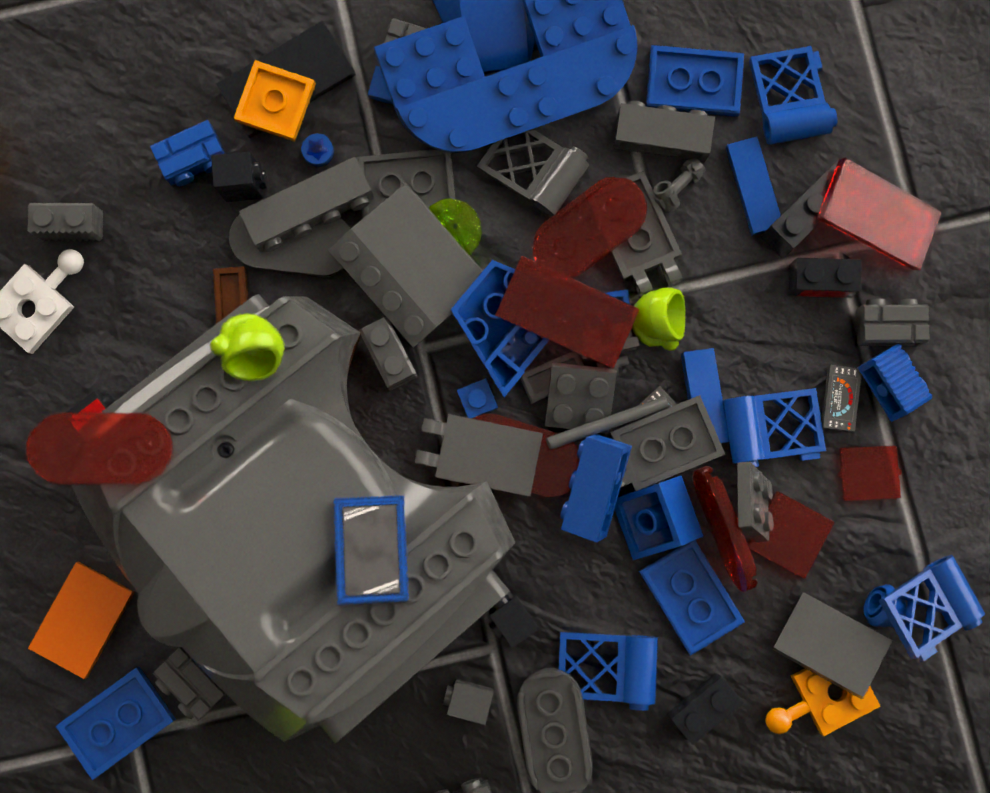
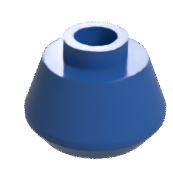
M889 584L878 586L867 596L864 604V615L870 625L875 627H893L879 602V599L895 590L893 586ZM897 598L892 601L898 613L906 616L905 600Z

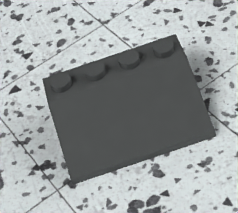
M407 183L354 225L328 249L413 348L452 315L450 309L483 271Z

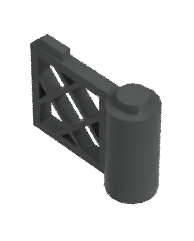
M534 129L522 132L526 137L527 143L509 147L507 138L494 142L477 165V169L526 199L536 209L549 217L556 215L590 166L586 161L588 156L579 148L574 146L571 149L563 148ZM529 137H531V138L534 139L535 141H534V142H530ZM545 146L553 151L548 160L534 163L533 148ZM528 150L531 164L512 167L510 153ZM507 155L509 169L495 171L488 166L493 157ZM540 168H541V170L539 171V173L536 174V169H540ZM532 170L534 180L527 190L516 184L514 174ZM510 175L511 180H509L505 176Z

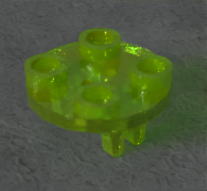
M454 198L442 199L429 207L431 212L469 255H472L479 246L482 235L481 220L475 209L468 203ZM455 223L457 224V229L453 228Z

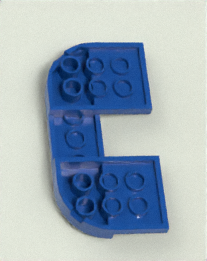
M522 0L541 57L486 77L484 76L464 16L375 46L373 50L394 109L405 129L416 140L438 151L449 153L468 152L593 108L616 95L629 79L637 55L635 26L630 25L623 1Z

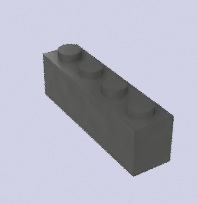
M353 157L240 210L239 213L254 245L260 252L263 250L270 252L280 248L284 244L283 241L293 236L301 238L312 232V227L322 222L324 225H328L341 218L340 214L350 209L358 211L370 204L369 200L373 199L374 196L356 157Z

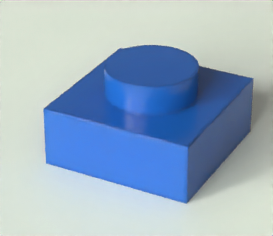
M486 378L457 390L468 418L474 419L498 409Z

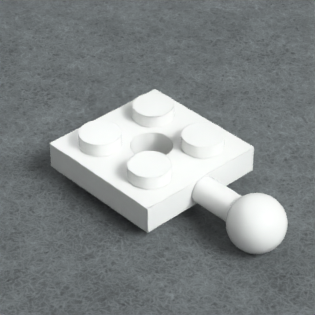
M68 249L61 252L57 260L58 267L46 280L29 265L24 264L0 291V328L27 353L33 354L74 308L55 289L68 274H76L82 269L84 260L82 255L76 250ZM31 300L35 304V312L31 317L26 318L22 314V306L25 302Z

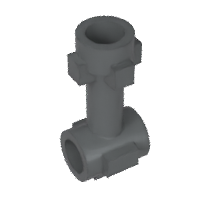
M692 158L687 160L680 168L682 173L672 183L670 181H661L654 187L655 201L665 212L676 210L680 205L677 195L690 182L696 184L703 176L706 169L698 159Z

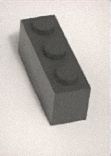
M628 101L627 104L621 103L613 148L688 160L696 158L699 161L706 162L711 151L715 117L707 116L706 112L700 110H691L689 113L676 111V108L666 105L652 108L645 107V104L639 101Z

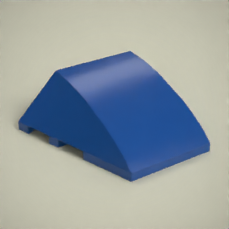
M433 0L442 23L462 16L465 17L484 74L500 72L531 61L535 38L522 0Z
M491 260L450 310L499 391L505 397L525 373L524 371L563 323L569 320L586 298Z

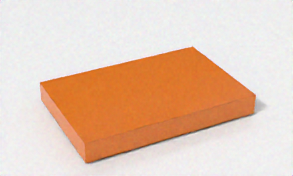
M76 562L28 649L83 679L88 678L135 592L81 562Z

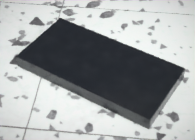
M323 20L256 60L315 80L316 85L310 102L356 75ZM254 62L216 84L234 114ZM241 124L249 138L262 132L261 130Z

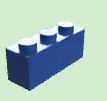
M598 434L588 436L580 443L577 452V458L580 459L579 465L569 481V489H572L569 501L564 503L560 517L563 519L561 530L596 543L607 537L632 449L631 445Z

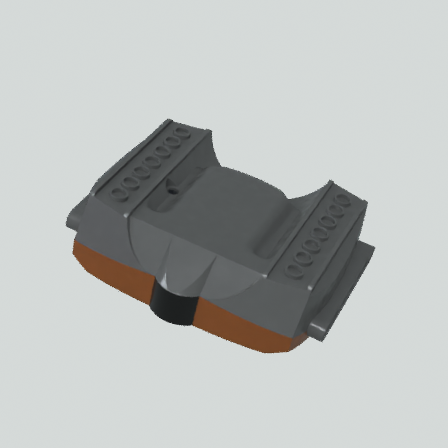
M257 294L244 302L80 429L79 435L88 445L70 478V482L85 515L99 539L122 573L139 593V618L144 629L151 637L163 644L184 648L198 666L226 695L249 716L282 741H288L320 726L335 744L510 591L493 569L516 542L487 481L460 487H440L419 483L403 477L391 469L364 441L354 425L347 397L349 368L360 342L361 332L308 297L283 296L269 306ZM240 314H253L266 319L278 330L284 342V353L282 362L274 374L262 380L244 381L231 377L223 370L221 356L215 355L211 351L210 343L215 337L220 335L222 325L229 318ZM404 495L409 601L338 605L334 498Z

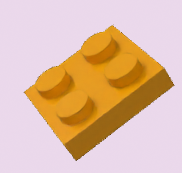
M255 60L233 119L237 123L295 142L316 85L315 80Z

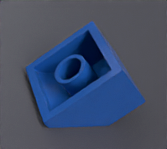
M682 475L623 495L617 499L615 512L633 560L673 549L703 537Z

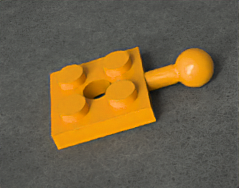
M805 668L791 675L803 701L786 710L780 707L771 709L766 715V725L773 733L783 734L791 728L793 720L810 713L820 735L826 736L881 706L871 686H869L862 700L843 690V694L838 700H832L828 695V688L832 683Z

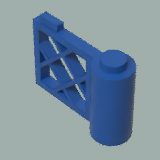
M808 46L750 57L749 63L763 116L764 136L768 145L832 133L833 127L837 126V113L834 108H830L824 98L818 71H822L823 67L818 51L813 52L812 47ZM805 57L807 69L803 74L788 66L792 59ZM770 63L778 68L779 71L771 80L761 74L759 65ZM783 72L798 80L791 91L776 83ZM803 83L813 89L815 98L805 100L796 95L795 92ZM771 88L787 97L782 104L769 106L766 95Z
M816 388L723 400L732 464L751 462L755 467H759L758 460L799 455L800 461L819 459L820 452L826 451ZM808 396L810 410L805 417H802L791 406L798 397ZM782 399H790L787 404L782 401ZM773 401L782 408L774 422L765 415L763 402ZM786 413H789L800 422L792 435L778 425ZM804 426L814 433L815 446L805 447L796 440ZM775 430L788 441L780 451L770 452L768 438ZM792 444L797 447L796 449H789Z
M953 555L945 556L930 563L923 569L924 571L879 599L881 606L911 659L918 658L920 662L927 660L938 652L935 646L963 627L967 631L982 623L981 618L985 615V612ZM923 581L929 590L928 601L917 597L919 584ZM897 598L908 601L906 616L898 613L892 601ZM916 604L927 608L925 623L914 620ZM936 611L942 613L948 624L943 630L934 627ZM913 626L924 630L922 644L918 647L911 637Z
M560 632L559 670L569 674L576 669L587 681V684L581 689L583 702L584 700L629 703V709L649 710V705L656 704L658 637ZM567 639L581 640L589 649L577 662L567 653ZM587 640L599 642L592 647ZM604 641L618 642V656L607 664L596 652V649ZM591 653L605 667L592 680L579 667V664ZM566 659H567V660L571 663V665H572V667L569 668L567 671H566ZM618 661L616 674L611 667ZM606 671L617 681L616 694L603 693L594 683ZM590 686L595 690V692H584Z

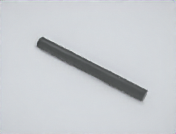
M664 396L546 438L549 449L553 450L669 408V403Z

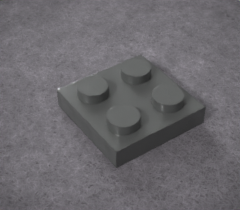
M552 362L545 426L573 429L610 416L617 370ZM609 430L603 431L601 433H609Z
M751 462L737 463L738 527L754 541L767 542L769 541V531H773L774 525L772 513L768 512V500H771L773 497L771 481Z

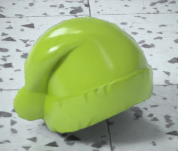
M660 288L650 291L634 304L631 312V325L634 334L643 344L649 347L662 346L668 351H673L678 347L679 340L683 338L685 332V301L680 290Z
M240 314L229 318L222 325L220 335L215 337L210 343L211 351L215 355L221 356L223 370L231 377L244 381L262 380L274 374L282 362L284 353V342L278 330L266 319L253 314Z

